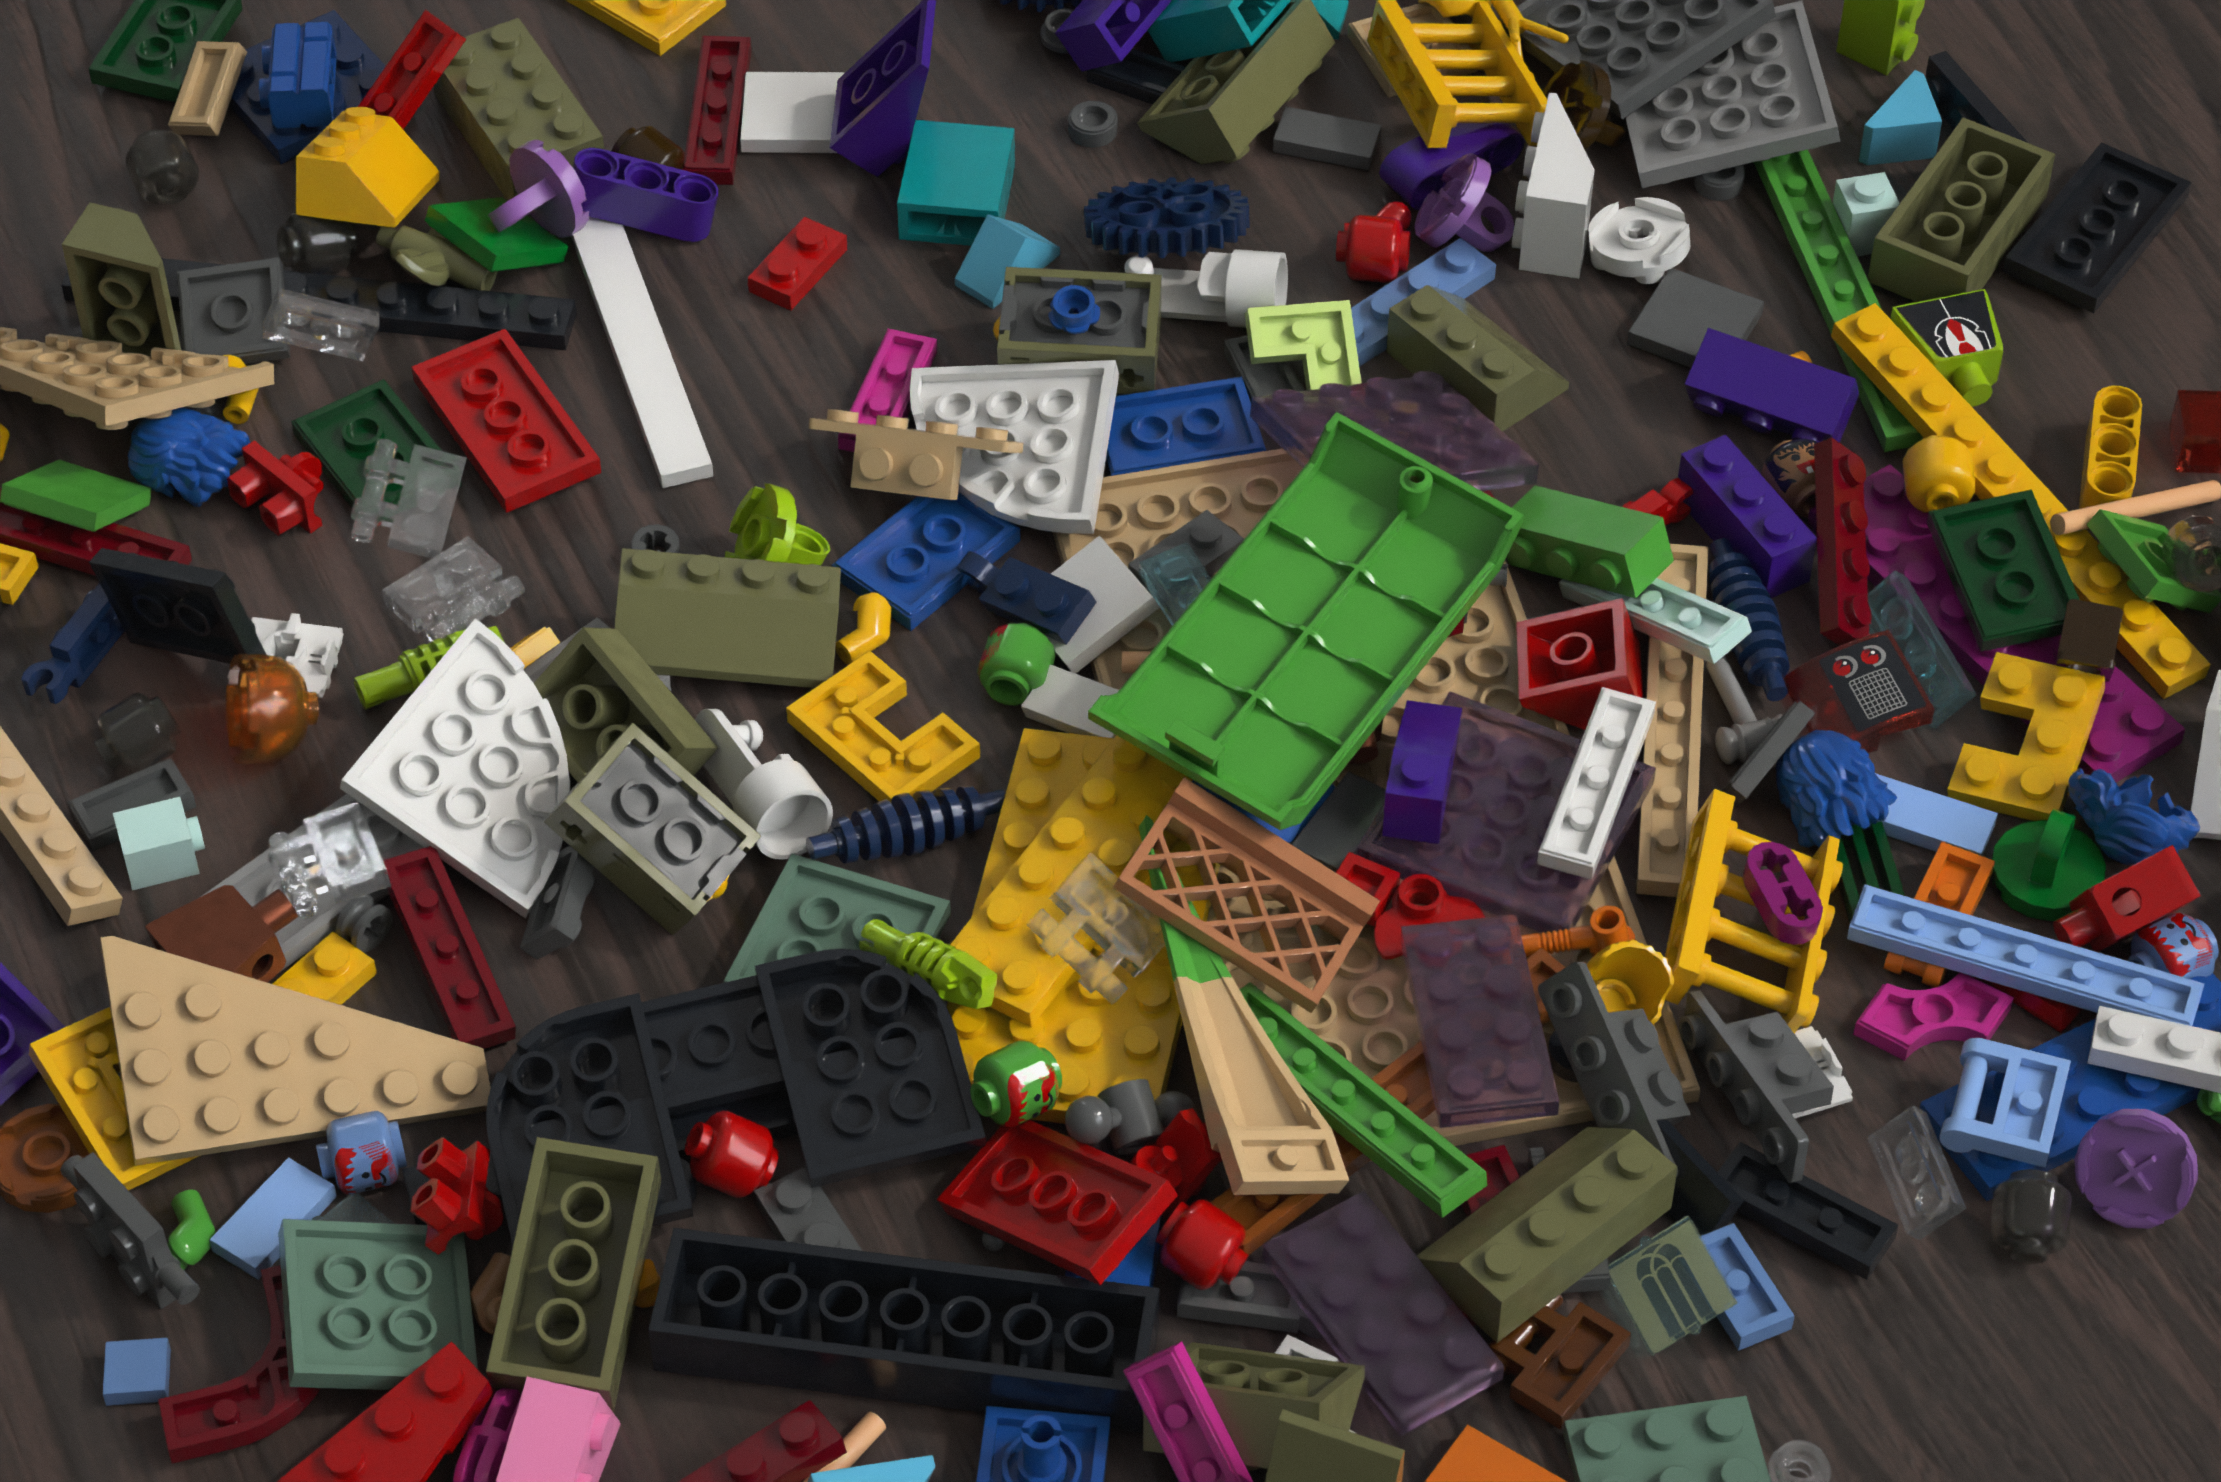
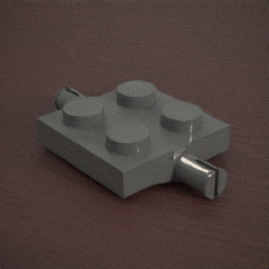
M94 1152L85 1158L76 1155L67 1159L60 1171L62 1176L66 1177L77 1189V1192L74 1193V1198L80 1210L89 1221V1225L84 1227V1232L95 1251L103 1258L111 1254L120 1264L118 1266L119 1272L131 1291L137 1296L145 1292L161 1310L176 1299L180 1305L192 1302L200 1292L199 1285L181 1268L180 1261L175 1256H172L161 1225Z

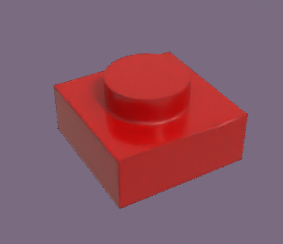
M1348 852L1336 873L1380 900L1366 923L1375 927L1376 920L1384 913L1392 900L1395 889L1400 885L1401 873Z

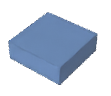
M168 1338L106 1342L103 1397L106 1406L159 1402L158 1399L169 1397L171 1348Z

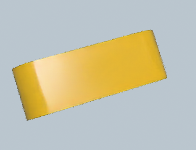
M2104 387L2095 396L2085 441L2079 509L2132 498L2136 482L2142 401L2136 392L2127 387Z

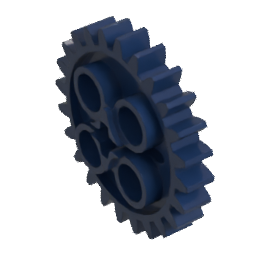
M1170 177L1166 182L1160 183L1153 178L1148 179V183L1132 181L1125 188L1111 187V193H1097L1098 199H1089L1088 206H1084L1086 237L1092 238L1093 245L1103 244V250L1106 251L1119 248L1120 255L1137 252L1138 257L1142 258L1150 253H1157L1159 258H1165L1168 253H1176L1181 257H1186L1187 252L1194 251L1204 254L1209 247L1222 249L1224 248V242L1236 243L1238 241L1237 236H1245L1246 228H1250L1248 197L1241 196L1240 190H1229L1228 184L1214 187V181L1212 180L1202 183L1195 182V178H1189L1184 182H1176L1174 177Z

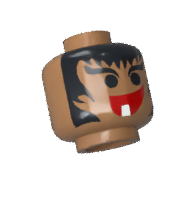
M1809 439L1786 440L1772 449L1769 457L1765 460L1761 475L1797 516L1808 518L1809 509L1816 506L1814 444L1817 442Z

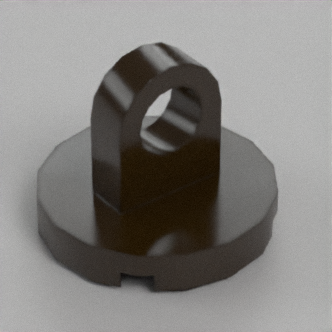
M1580 60L1579 64L1570 62L1561 67L1549 80L1543 94L1547 99L1549 93H1556L1584 150L1586 151L1594 141L1614 148L1620 147L1628 137L1629 131L1626 118L1620 119L1609 111L1611 85L1608 74L1600 66L1585 60Z

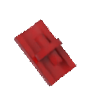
M255 440L242 448L245 465L227 478L230 496L243 508H248L262 497H265L267 501L259 505L261 519L266 527L278 536L297 524L310 534L323 526L322 519L314 513V503L317 494L324 487L323 481L319 479L322 473V464L316 456L309 452H301L293 457L285 454L278 460Z
M1191 1108L1179 1111L1153 1145L1144 1146L1138 1150L1131 1164L1167 1179L1178 1194L1163 1213V1221H1166L1182 1201L1186 1203L1191 1196H1195L1207 1183L1206 1177L1222 1161L1219 1152L1211 1149L1206 1122L1202 1123L1194 1109Z
M440 1138L418 1155L416 1170L427 1177L429 1181L419 1187L412 1197L410 1212L428 1225L425 1246L437 1255L446 1250L447 1242L454 1235L464 1232L468 1238L478 1240L483 1235L495 1232L502 1225L504 1218L503 1202L497 1195L489 1192L486 1187L490 1150L479 1141L461 1151L445 1138Z

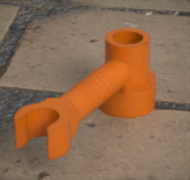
M1615 906L1598 908L1591 915V925L1572 927L1569 930L1559 929L1558 931H1547V933L1542 932L1541 934L1520 935L1517 932L1507 933L1504 930L1491 929L1480 935L1484 950L1503 949L1498 953L1482 956L1485 971L1490 973L1504 972L1512 967V965L1522 963L1525 958H1529L1540 948H1543L1550 954L1554 952L1559 953L1560 951L1563 953L1571 950L1589 949L1593 958L1598 952L1611 944L1631 939L1636 940L1633 930L1626 925L1623 911Z

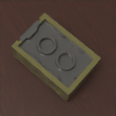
M1006 267L1001 315L993 327L994 336L998 341V365L1116 360L1119 371L1116 394H1133L1155 390L1161 324L1162 275ZM1079 285L1087 288L1092 292L1095 304L1100 308L1098 322L1094 325H1089V329L1084 333L1069 334L1062 329H1056L1049 321L1048 314L1052 311L1050 303L1056 292L1065 286Z
M633 722L610 744L544 821L550 829L672 935L694 918L706 902L720 897L725 892L729 875L761 837L758 832Z

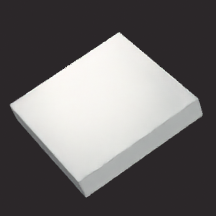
M746 72L740 138L741 152L837 153L829 147L837 80L844 72Z
M1099 535L1051 573L1054 576L1089 590L1097 603L1067 645L1052 638H1047L1053 644L1058 657L1072 673L1076 674L1159 609L1160 606Z

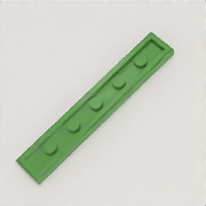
M1250 982L1239 989L1274 1047L1329 1126L1441 1218L1488 1186L1487 1173L1483 1168Z

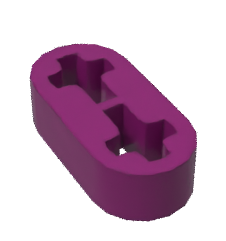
M1762 842L1754 846L1748 853L1742 879L1768 930L1776 939L1787 944H1804L1812 940L1820 924L1823 906L1797 856L1791 849L1780 843ZM1761 866H1767V868H1768V869L1760 870V869H1761ZM1781 872L1777 882L1773 873ZM1787 905L1790 908L1792 914H1784ZM1805 916L1804 920H1798L1797 917Z

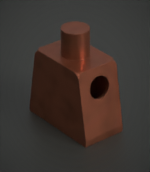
M223 885L150 922L145 928L155 949L268 983L286 964L285 956L275 933L298 918V915L288 898L279 889L251 907L234 886Z

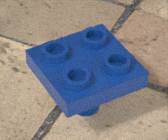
M987 1406L976 1482H1105L1111 1417Z

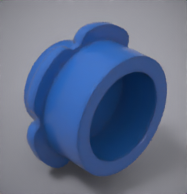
M1069 285L1061 288L1056 292L1050 303V308L1052 309L1048 314L1050 323L1056 329H1062L1069 334L1086 332L1089 329V325L1096 324L1100 318V308L1095 304L1092 292L1083 286Z

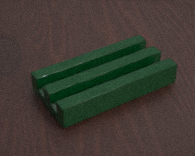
M1882 821L1871 824L1870 830H1862L1861 827L1853 824L1854 834L1850 836L1841 835L1836 860L1843 863V869L1838 886L1849 923H1851L1857 907L1859 894L1845 848H1853L1863 887L1865 884L1879 888L1867 846L1871 845L1884 890L1905 896Z

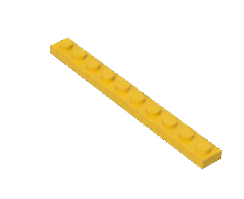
M1876 303L1834 323L1831 333L1832 339L1923 438L1931 435H1943L1955 438L1966 445L1972 455L1975 494L1980 500L2032 489L2079 599L2122 609L2123 615L2116 648L2163 699L2172 696L2207 676L2211 665L2208 660L2154 602H2147L2141 599L2128 587L2127 580L2129 577L2119 565L2112 563L2103 556L2097 547L2099 543L2087 530L2063 535H2056L2052 531L2050 526L2051 517L2054 514L2067 512L2068 510Z

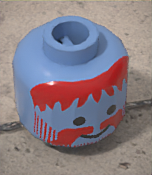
M2175 913L2136 931L2131 940V956H2129L2128 961L2187 979L2196 976L2207 977L2214 972L2219 948L2217 940L2207 924L2186 914Z
M379 1111L366 1112L331 1121L326 1129L327 1142L316 1145L323 1178L330 1179L335 1177L338 1188L345 1194L351 1195L390 1186L398 1178V1169L407 1167L398 1122L388 1123L386 1116Z

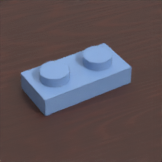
M1732 1223L1700 1236L1735 1299L1734 1303L1715 1315L1738 1351L1791 1330L1794 1321L1793 1312L1736 1225ZM1680 1251L1679 1257L1684 1256ZM1680 1259L1682 1264L1688 1271L1689 1275L1697 1285L1698 1289L1706 1299L1707 1303L1715 1313L1713 1307L1711 1306L1708 1298L1706 1297L1688 1262L1685 1259Z

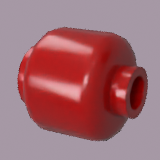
M1356 215L1350 221L1348 231H1338L1336 261L1345 262L1346 273L1350 279L1390 283L1398 277L1399 271L1407 272L1410 252V231H1403L1402 224L1397 218Z
M725 1110L713 1114L705 1123H696L691 1129L685 1144V1154L690 1156V1171L693 1179L735 1198L745 1197L754 1190L766 1186L771 1180L778 1162V1150L776 1147H773V1138L769 1129Z
M1205 1199L1197 1200L1190 1206L1182 1201L1168 1218L1155 1239V1242L1162 1246L1159 1253L1160 1263L1198 1290H1207L1213 1287L1219 1279L1230 1285L1249 1257L1248 1253L1240 1249L1246 1237L1245 1227Z

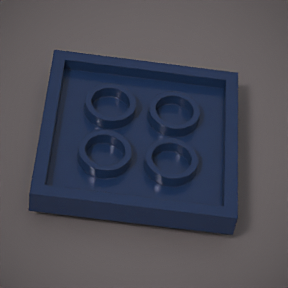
M332 10L308 22H328L333 27L337 52L334 120L347 108L358 107L386 66L337 12ZM272 38L245 49L247 54L229 106L280 164L296 158L327 126L306 127L305 124H301L300 128H276L275 125H272L270 108L262 109L259 97V79L269 78V75H264L262 45L271 44Z

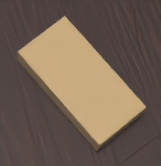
M197 41L168 126L176 135H219L247 51L239 42Z

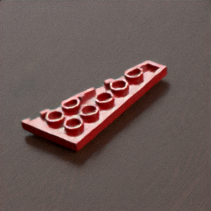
M451 1341L276 1482H426L445 1454L453 1453L494 1391L483 1374Z

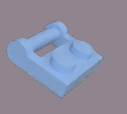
M1970 1038L1966 1040L1960 1054V1063L1963 1066V1071L1951 1117L1945 1119L1939 1136L1941 1144L1954 1152L1963 1153L1974 1149L2046 1167L2071 1060L1983 1038ZM1994 1070L2005 1073L1994 1122L1989 1124L1977 1121L1975 1118L1986 1074Z

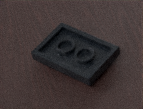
M101 548L89 561L131 643L254 669L265 657L266 652L256 634L255 625L247 616L235 592V585L226 572Z

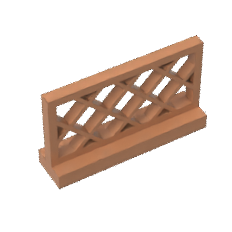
M1185 777L1113 886L1115 890L1310 1013L1318 1005L1380 902L1374 896ZM1163 831H1168L1190 845L1192 851L1170 853L1163 836ZM1153 848L1155 854L1148 855ZM1218 863L1239 876L1241 882L1219 884L1212 864ZM1197 865L1204 886L1182 888L1175 867ZM1160 868L1168 889L1153 890L1134 878L1138 870ZM1268 894L1288 907L1290 913L1268 915L1261 895ZM1246 896L1254 917L1232 919L1224 898ZM1210 899L1217 920L1204 922L1191 913L1187 901ZM1317 925L1341 941L1340 944L1318 947L1310 926ZM1295 927L1303 948L1281 950L1274 929ZM1259 931L1267 952L1253 953L1241 945L1237 933ZM1323 960H1329L1326 967ZM1308 962L1316 981L1313 989L1311 990L1292 978L1287 964Z

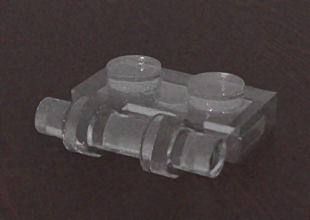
M388 439L377 440L373 455L366 458L363 476L366 478L362 496L354 501L351 518L355 522L351 537L358 542L370 543L375 527L380 525L391 528L387 547L440 560L467 458L414 444L411 459L408 463L394 459L398 447L395 442ZM396 483L403 485L398 505L383 501L387 484Z
M469 536L382 589L384 604L416 634L425 630L430 643L437 638L442 639L448 634L466 629L475 618L481 621L490 614L495 617L499 616L511 608L512 600L525 592L523 583L516 575H511L503 580L501 565Z
M358 801L303 819L307 831L306 834L290 838L289 834L278 832L269 838L270 852L268 854V861L274 874L282 878L280 891L288 898L299 918H311L317 913L318 905L316 899L319 894L331 891L335 904H339L354 898L367 896L372 892L391 886L386 866ZM318 860V865L304 869L307 863Z
M1090 852L1077 864L1049 898L1066 914L1058 923L1041 908L1026 925L1042 939L1040 946L1051 957L1058 954L1081 976L1078 980L1080 984L1090 993L1097 990L1113 1005L1128 989L1112 973L1115 968L1120 964L1133 977H1136L1146 969L1165 945L1159 917L1115 890L1113 886L1118 877ZM1080 928L1104 949L1098 958L1094 957L1073 937Z

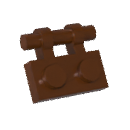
M1561 1295L1557 1296L1498 1343L1492 1339L1483 1351L1484 1360L1474 1371L1476 1379L1484 1386L1490 1388L1503 1375L1513 1374L1517 1378L1510 1387L1509 1398L1560 1430L1564 1426V1421L1572 1417L1626 1351L1631 1337V1332L1582 1302H1579L1571 1313L1564 1317L1556 1312L1563 1303ZM1534 1337H1545L1548 1340L1536 1355L1525 1349Z

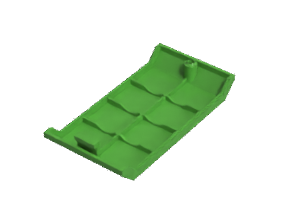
M1336 412L1324 426L1320 439L1305 467L1118 693L1108 696L1101 695L1088 710V719L1278 830L1301 824L1498 574L1523 524L1524 514Z

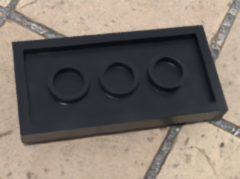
M2101 142L2006 256L2003 272L2094 314L2188 198L2191 182Z

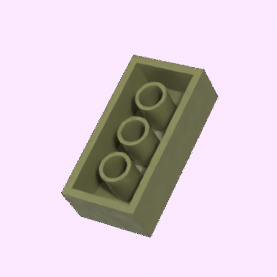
M519 18L464 37L466 41L434 85L435 96L507 201L518 195L510 174L509 158L514 149L527 141L537 139L544 142L543 149L548 152L554 148L566 158L572 167L574 158L579 151L586 148L604 149L602 134Z
M1963 117L1876 235L1868 274L1869 283L1915 302L1981 290L2045 201L2055 154Z
M537 1137L486 1369L491 1387L497 1391L501 1388L516 1389L521 1394L528 1376L598 1392L614 1412L661 1185L658 1156Z

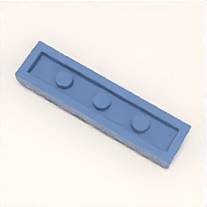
M1459 238L1351 307L1359 367L1387 349L1389 308L1426 285L1465 299L1495 279L1496 264L1465 240Z

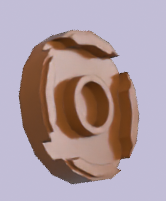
M48 1103L25 1109L7 1120L0 1128V1195L7 1203L24 1211L50 1213L70 1208L77 1204L74 1198V1193L77 1192V1189L66 1177L62 1176L60 1169L70 1157L79 1155L85 1158L90 1153L59 1104Z

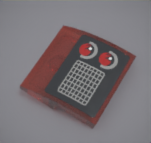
M1889 629L1853 640L1829 650L1797 667L1784 677V682L1793 703L1801 701L1815 712L1814 716L1806 724L1809 732L1826 730L1841 733L1852 740L1858 741L1861 745L1860 749H1865L1868 753L1878 751L1881 736L1931 724L1935 709Z

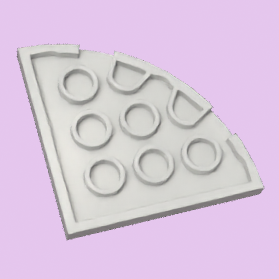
M1116 360L912 368L910 402L917 430L925 431L926 421L958 424L957 435L975 437L976 427L1008 430L1007 441L1023 442L1022 453H1005L963 447L958 489L962 495L991 515L1014 524L1044 531L1094 534L1119 380Z
M475 618L342 778L340 789L424 848L432 846L437 849L441 860L526 919L555 867L563 843V839L550 829L544 821L570 792L567 754L561 731L547 698L542 699L536 686L525 673L523 662L494 632Z

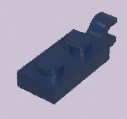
M968 551L956 567L959 572L971 577L968 582L971 588L983 593L979 600L987 611L1017 624L1026 623L1033 625L1047 637L1067 645L1097 603L1089 590L1010 556L1001 569H999L981 555Z
M100 583L95 589L87 593L79 609L67 624L61 627L54 635L49 645L53 657L47 661L37 662L24 671L21 680L26 695L32 696L40 686L47 684L46 691L50 703H59L67 695L70 685L77 688L82 686L125 631Z

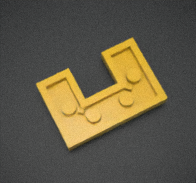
M868 651L786 707L787 722L878 801L887 799L891 802L893 796L902 793H909L913 797L916 791L929 790L932 792L980 758V743L943 712L902 741L880 724L875 717L907 696L906 680L871 651Z
M1996 652L1980 696L1981 709L2031 721L2018 756L1964 743L1947 789L1948 797L1990 811L2031 821L2048 820L2053 809L2063 812L2069 795L2068 780L2070 775L2078 769L2105 690V676Z
M110 1007L30 1043L29 1056L90 1154L94 1152L128 1191L199 1157L195 1156L135 1166L122 1081L117 1074L120 1072Z

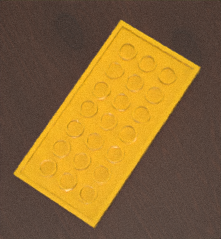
M1023 729L972 916L1114 738ZM1179 838L1169 849L1170 853L1192 851L1190 845ZM1213 863L1216 877H1218L1220 864ZM1197 865L1175 867L1184 887L1204 886ZM1149 875L1144 884L1152 888ZM1210 899L1191 901L1200 919L1206 922L1211 906ZM1133 900L1127 903L1032 1027L991 1007L974 1009L949 1001L946 1006L957 1032L971 1086L974 1084L973 1073L977 1062L987 1054L1016 1041L1032 1042L1038 1047L1047 1049L1054 1056L1062 1074V1086L1059 1089L1056 1104L1048 1112L1031 1120L1065 1124L1066 1111L1074 1100L1082 1096L1097 1097L1105 1089L1119 1083L1146 1079L1149 1082L1154 1100L1165 1093L1183 1022L1160 919Z

